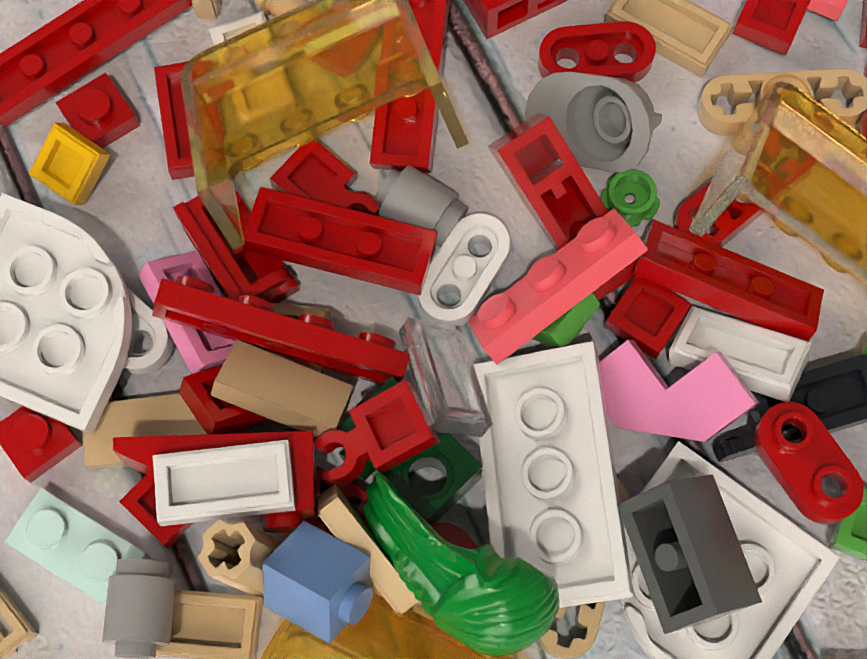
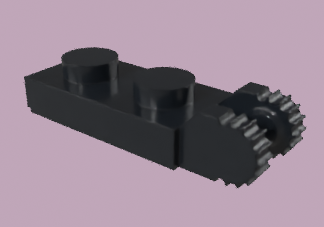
M867 354L802 372L789 402L799 403L811 409L829 433L867 423ZM751 391L759 401V404L747 413L751 412L756 425L771 407L784 401ZM792 424L782 425L781 432L787 441L791 443L801 442V432L796 426ZM754 433L728 438L719 445H716V447H713L718 462L733 460L757 452L754 445Z

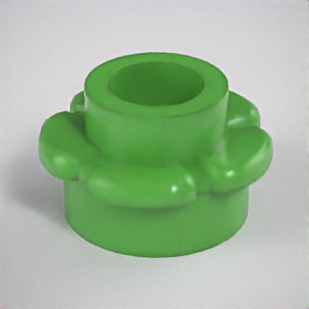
M637 169L614 174L607 181V190L601 193V200L608 212L614 208L631 227L639 226L644 219L651 220L658 212L660 200L657 197V187L653 179L645 172ZM632 195L636 201L629 204L625 201V197Z

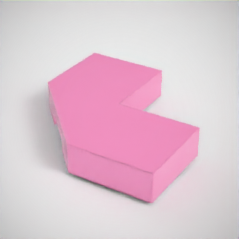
M627 340L599 362L607 415L616 428L705 442L712 439L759 404V401L721 352L713 353L670 387L634 340Z

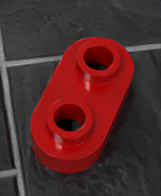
M629 21L559 27L549 32L543 38L539 49L538 68L543 79L552 73L571 71L613 78H625L636 83L649 73L656 52V44L653 36L645 27ZM627 54L633 61L621 63L614 56ZM561 59H570L575 62L576 66L564 68L557 62Z
M783 402L771 407L760 418L754 430L755 448L792 502L806 518L819 524H834L844 520L858 509L864 495L862 478L824 424L811 409L799 403ZM783 424H792L801 432L800 443H791L783 437L781 432ZM823 477H830L838 482L841 489L839 498L829 497L823 492L821 488Z

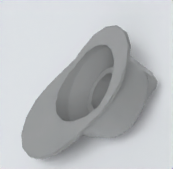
M571 71L552 73L538 81L528 96L525 110L526 120L535 114L547 115L551 118L580 167L606 172H626L638 166L649 150L653 130L662 121V114L654 112V107L648 94L638 84L625 78H613Z

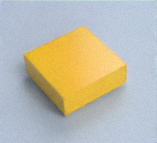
M54 123L29 175L71 204L85 205L111 154L67 124Z

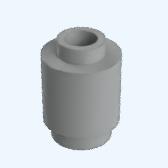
M408 165L401 173L395 169L391 170L380 185L375 196V200L382 204L378 214L379 217L438 231L436 245L442 247L454 226L466 216L468 207L457 201L459 198L457 193L411 165Z
M152 559L117 560L116 575L109 576L102 637V642L116 644L114 656L153 659L156 657V646L170 645L176 580L169 578L170 563Z

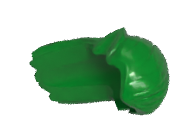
M380 472L376 473V483L372 482L366 488L369 501L363 507L370 532L386 555L392 559L395 571L399 572V577L406 583L408 590L414 593L415 599L421 602L425 613L433 617L437 627L471 650L493 657L507 656L522 651L533 645L549 631L560 607L558 584L554 576L537 569L520 557L501 558L495 552L493 546L489 544L474 549H467L447 542L422 518Z

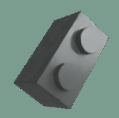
M713 474L669 480L617 504L664 634L707 623L762 602Z

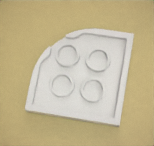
M2 193L0 196V397L92 435L118 382L130 347L132 314L125 283L111 257L82 228L55 213Z
M679 441L641 493L669 480L713 474L762 602L707 623L664 634L624 525L634 597L619 599L627 624L635 639L650 659H772L840 559V556Z

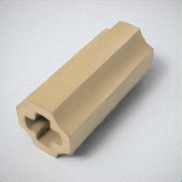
M222 519L218 520L202 533L203 546L197 559L209 577L253 596L263 597L262 563L282 542L245 522L231 524Z

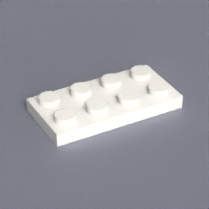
M591 341L505 358L498 365L494 361L471 365L490 542L495 552L504 559L520 557L537 569L554 576L558 584L559 608L634 597L624 524L617 506L620 503L599 356L594 342Z

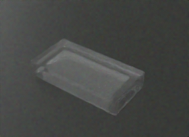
M408 317L398 332L404 352L410 354L408 366L415 390L435 432L483 437L493 423L461 326Z

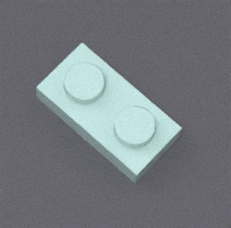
M40 488L4 541V543L106 606L109 576L116 575L117 560L150 559L151 557L43 488Z

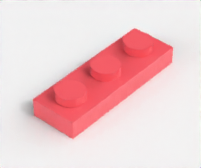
M613 208L603 217L595 218L586 223L578 232L577 237L556 253L545 256L534 263L527 275L504 293L496 294L487 299L481 305L478 312L467 322L484 351L498 365L640 257L648 248L633 228Z

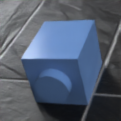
M303 521L262 563L265 607L328 644H331L347 624H357L370 606L373 596V590L369 587L370 556L306 521Z

